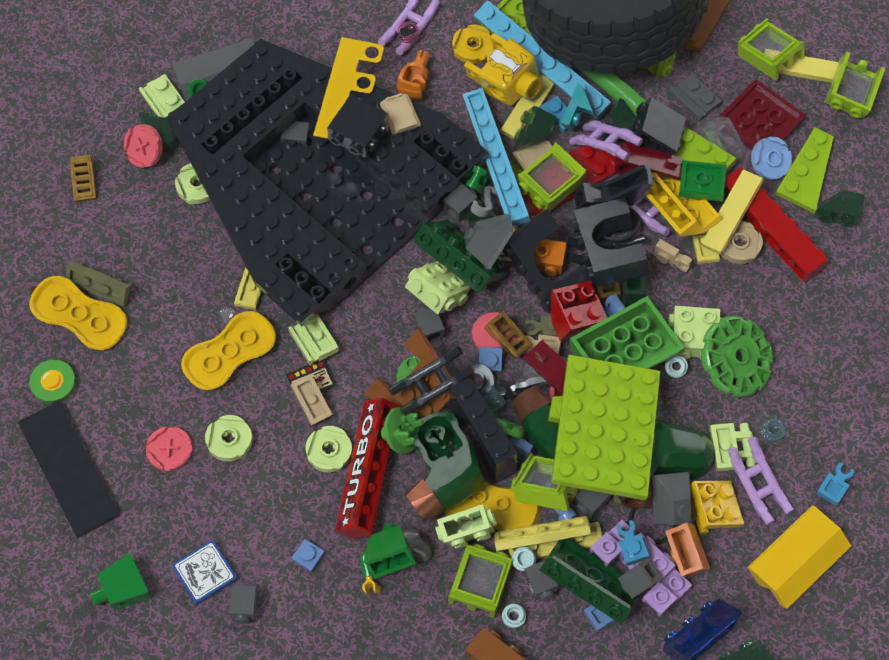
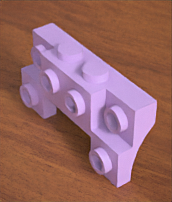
M623 520L618 523L623 531H629L631 528ZM616 525L590 547L589 551L591 553L594 552L605 562L604 565L606 567L618 556L619 560L626 565L618 541L624 540V538L619 536ZM640 532L639 534L642 535L649 558L662 576L659 581L649 587L651 590L643 597L642 601L644 603L647 602L660 617L691 589L692 584L686 578L681 577L680 573L675 569L676 565L672 557L666 552L662 553L656 547L653 539L649 536L645 537ZM641 562L629 565L627 567L631 570L633 567H635Z

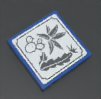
M213 540L172 564L173 569L196 605L238 580Z

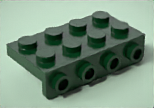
M449 220L423 223L414 237L415 244L476 292H482L488 283L506 279L510 274V271L505 268V263L499 259H496L491 269L486 268L466 249L465 233L459 232L456 229V225Z
M570 538L558 540L539 571L621 625L631 612L632 606L639 596L638 594L631 598L622 589L621 582L618 579L623 575L622 572L611 565L606 567L604 565L605 562Z

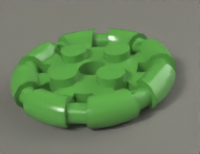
M740 316L721 318L719 323H713L709 327L703 338L704 348L701 349V360L704 371L709 373L711 377L709 380L718 390L724 394L731 393L733 397L754 395L757 389L761 390L766 385L772 373L770 367L773 364V352L770 342L766 341L763 330L749 319L743 320ZM737 350L742 355L741 362L736 359L735 354ZM758 360L762 363L761 367L757 366ZM717 365L720 366L722 372L719 373V372L717 371V369H716V366H717ZM733 379H736V385L732 384Z

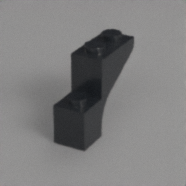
M640 165L605 182L582 183L573 193L576 210L624 197L627 204L633 206L653 185L650 165Z

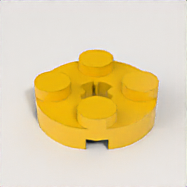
M468 25L463 30L459 29L454 34L452 41L454 56L464 63L469 61L472 64H483L487 60L486 55L494 49L490 39V32L480 25ZM473 42H477L476 45H478V46H476V47H470V45H468V44H472Z

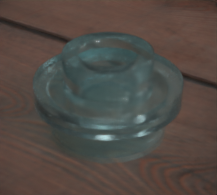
M769 419L762 426V434L767 440L776 442L783 438L785 427L781 421ZM775 428L777 430V433L773 434L769 431V429Z

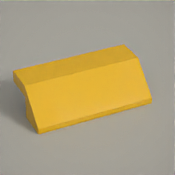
M651 172L653 175V185L645 195L681 237L705 233L722 220L721 216L707 200L679 197L680 180Z
M811 506L747 568L760 586L770 589L778 603L783 608L788 609L851 547V544L840 527L815 506Z

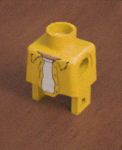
M495 33L490 36L494 49L486 55L487 63L480 69L469 61L464 64L467 76L480 84L484 93L508 106L515 104L521 96L526 100H532L540 92L543 84L542 79L539 77L540 73L535 56L513 39L506 41Z

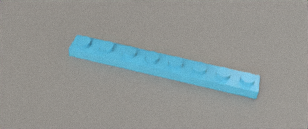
M487 0L474 14L475 19L492 33L497 34L506 41L513 39L535 56L539 72L570 98H572L577 84H581L586 91L596 120L611 106V102L571 68L545 53L531 35Z
M479 88L465 93L463 98L479 144L489 152V157L485 161L503 212L511 216L512 227L528 222L530 218L484 90Z

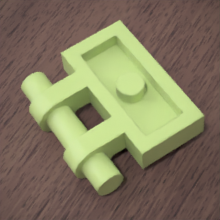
M734 423L710 425L711 441L715 449L716 471L734 470L728 450L736 447L738 450L737 441L743 443L744 451H738L740 458L746 461L747 469L756 465L748 443V439L753 437L748 423L740 424V431H735Z

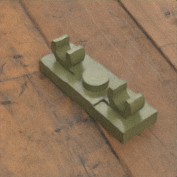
M70 261L67 264L66 278L74 282L79 289L122 307L127 304L131 283L125 284L121 282V279H113L108 275L93 270V267H84L81 262L75 263Z

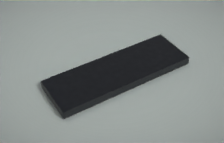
M60 401L18 421L77 538L120 516Z

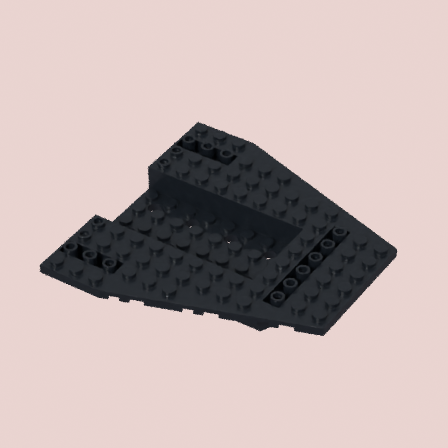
M260 39L167 116V121L178 142L181 144L187 159H189L203 189L212 202L216 213L219 215L242 262L250 273L254 284L302 327L316 313L320 314L334 310L418 233L423 223L430 222L444 210L443 199L461 184L466 185L468 179L473 174L474 166H479L489 157V152L444 114L414 101L411 102L421 126L394 135L389 127L387 133L379 138L376 149L373 152L370 151L366 158L361 155H354L349 149L341 145H334L328 138L313 136L332 68ZM360 79L357 80L359 88L365 89L370 86V83ZM374 85L370 93L350 90L349 96L361 98L367 104L375 108H381L380 103L383 100L396 94ZM295 122L309 123L307 141H310L312 144L309 147H303L300 143L293 140L281 142V134ZM334 166L342 168L339 173L331 172V168ZM274 167L281 169L278 174L269 172ZM370 192L373 196L370 199H363L361 194ZM304 193L311 195V198L308 200H301L299 197ZM396 218L404 221L400 226H394L391 222ZM338 219L342 224L338 227H333L330 225V222ZM364 246H370L373 249L370 254H363L360 250Z

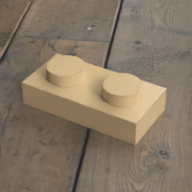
M312 374L290 385L311 426L332 416Z

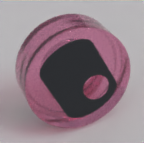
M405 22L398 27V38L400 41L412 43L418 39L419 29L414 23Z

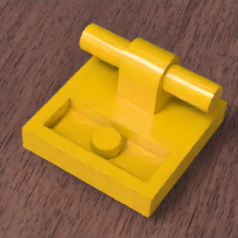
M694 481L690 484L691 515L693 520H696L700 535L709 533L708 529L737 528L744 525L731 481Z

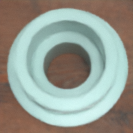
M674 355L667 359L665 363L666 372L675 378L683 376L688 370L687 360L681 355ZM674 362L680 363V370H675L673 368Z
M510 604L504 608L502 620L510 628H519L526 620V612L522 606ZM511 613H517L519 618L517 620L510 619L509 615Z

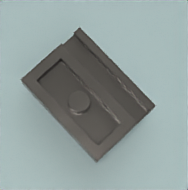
M693 74L678 84L674 90H670V95L698 121L720 106L722 102Z

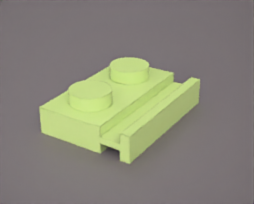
M165 74L147 83L146 87L139 88V92L160 122L185 102Z
M317 313L302 327L299 324L294 327H288L289 333L310 366L317 360L321 361L339 352L338 345Z

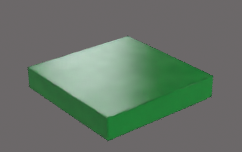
M683 160L679 197L723 202L726 165Z

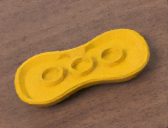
M51 276L44 279L33 291L30 298V310L37 319L45 323L66 327L83 344L92 349L105 350L111 348L120 340L127 326L126 315L120 307L86 296L74 282L62 276Z
M245 311L239 313L229 321L225 329L218 336L188 349L182 358V370L188 380L202 390L218 388L229 379L240 364L260 357L271 350L276 341L275 330L272 324L258 312Z
M485 479L484 483L472 497L461 504L446 509L444 512L449 516L483 504L487 509H491L494 512L497 525L494 528L498 531L538 525L542 506L516 502L514 491H512L511 487H500Z

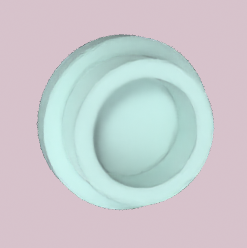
M527 547L518 548L512 555L514 567L524 571L525 568L536 563L535 553Z

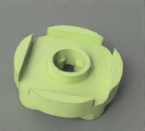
M191 163L182 167L179 171L180 174L175 179V187L181 199L185 200L188 204H202L209 201L210 199L202 185L193 186L194 181H199Z
M234 415L220 417L219 420L208 426L205 434V441L210 454L221 461L242 459L250 450L253 440L249 426L242 418ZM231 433L235 439L231 443H226L223 437H227Z
M335 426L322 427L316 433L314 431L306 442V454L309 463L315 469L322 472L341 471L352 457L351 440L345 431ZM329 444L333 445L335 451L326 454L323 448H327Z

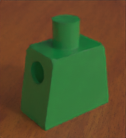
M130 553L99 573L98 579L102 587L89 593L95 606L109 600L114 610L152 598Z

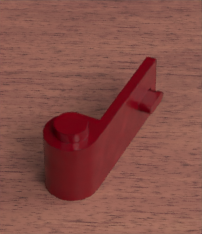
M630 142L619 144L621 149L629 153L626 161L616 156L615 171L619 175L640 165H650L651 172L680 180L681 157L643 146L638 147Z
M541 340L523 357V360L556 390V396H562L567 362L547 343Z

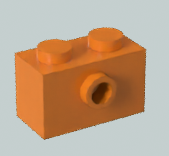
M543 239L538 244L534 254V261L539 272H543L547 276L561 275L566 242Z
M684 523L665 531L671 547V557L677 563L681 577L690 578L711 570L694 524Z

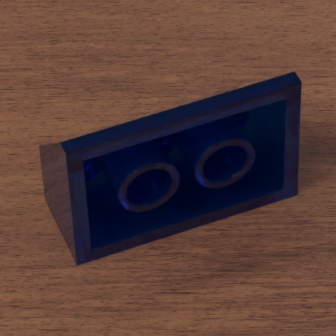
M720 598L714 603L709 601L700 609L701 614L696 618L693 615L690 616L682 624L684 628L678 633L674 630L665 637L664 641L666 643L663 646V651L671 660H696L735 628L743 613Z

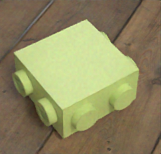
M438 261L430 264L427 263L418 269H413L408 275L409 280L405 286L406 289L436 314H441L445 311L449 312L458 305L462 306L467 301V294L471 288Z
M686 306L674 307L673 314H669L668 325L672 327V331L685 347L684 351L676 355H681L685 359L690 357H699L701 359V349L704 348V335L713 323H719L721 319L720 309Z
M482 504L438 519L439 526L435 528L440 541L442 540L448 546L459 549L465 547L470 540L477 539V541H483L491 538L490 534L495 532L494 526L497 525L494 512Z

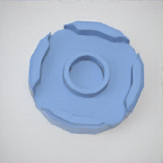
M778 137L761 139L754 145L751 152V162L754 170L760 177L766 180L781 178L788 173L792 165L791 151H788L786 147L788 145Z

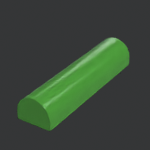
M594 70L593 73L583 71L588 78L636 118V109L641 102L646 101L616 74H600L597 70Z

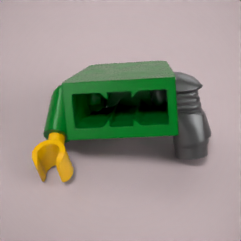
M386 524L383 527V531L372 534L369 537L368 545L360 556L363 578H366L362 589L366 594L371 596L370 588L372 586L375 593L380 594L381 586L374 582L373 578L376 579L415 565L414 553L420 561H427L431 558L430 545L419 536L418 530H403L399 525Z

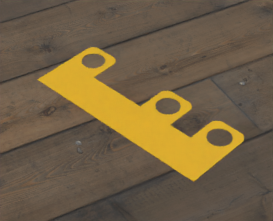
M341 37L313 136L328 138L327 127L349 97L350 90L363 93L372 92L375 76L356 72L359 60L379 62L384 50L381 44ZM368 47H375L378 49L379 54L375 58H369L365 55V50ZM361 77H367L371 83L368 88L362 89L357 86V80Z

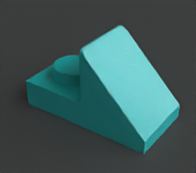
M579 83L561 121L564 128L571 131L580 122V112L596 117L586 91Z

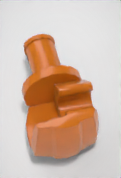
M422 50L417 52L414 62L408 63L403 67L397 80V91L402 94H408L410 100L422 101L423 91H426V80L429 76L426 64L430 59V54L424 51L421 56Z

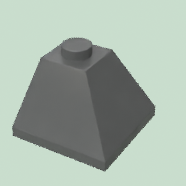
M504 214L477 221L473 228L469 227L465 233L466 249L488 269H491L513 234L511 216Z
M689 472L652 475L654 523L669 525L691 523Z

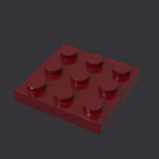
M755 79L716 118L715 124L753 150L754 145L759 140L767 137H778L784 141L805 120L806 114Z

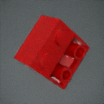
M591 281L551 291V322L560 341L570 339L607 318Z

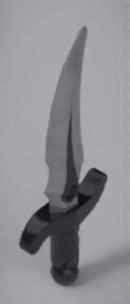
M541 376L527 379L525 382H517L513 386L506 380H498V385L505 389L487 395L485 402L491 404L505 398L513 401L517 397L516 394L522 393L531 387H542L549 383Z

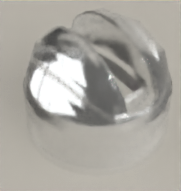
M225 307L218 310L224 327L236 315L232 308Z

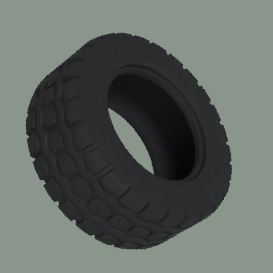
M522 0L528 30L545 53L571 68L576 66L577 70L591 73L597 70L600 74H614L617 70L619 73L636 71V67L640 69L648 68L655 65L657 60L662 62L669 58L675 51H679L694 35L705 9V0Z

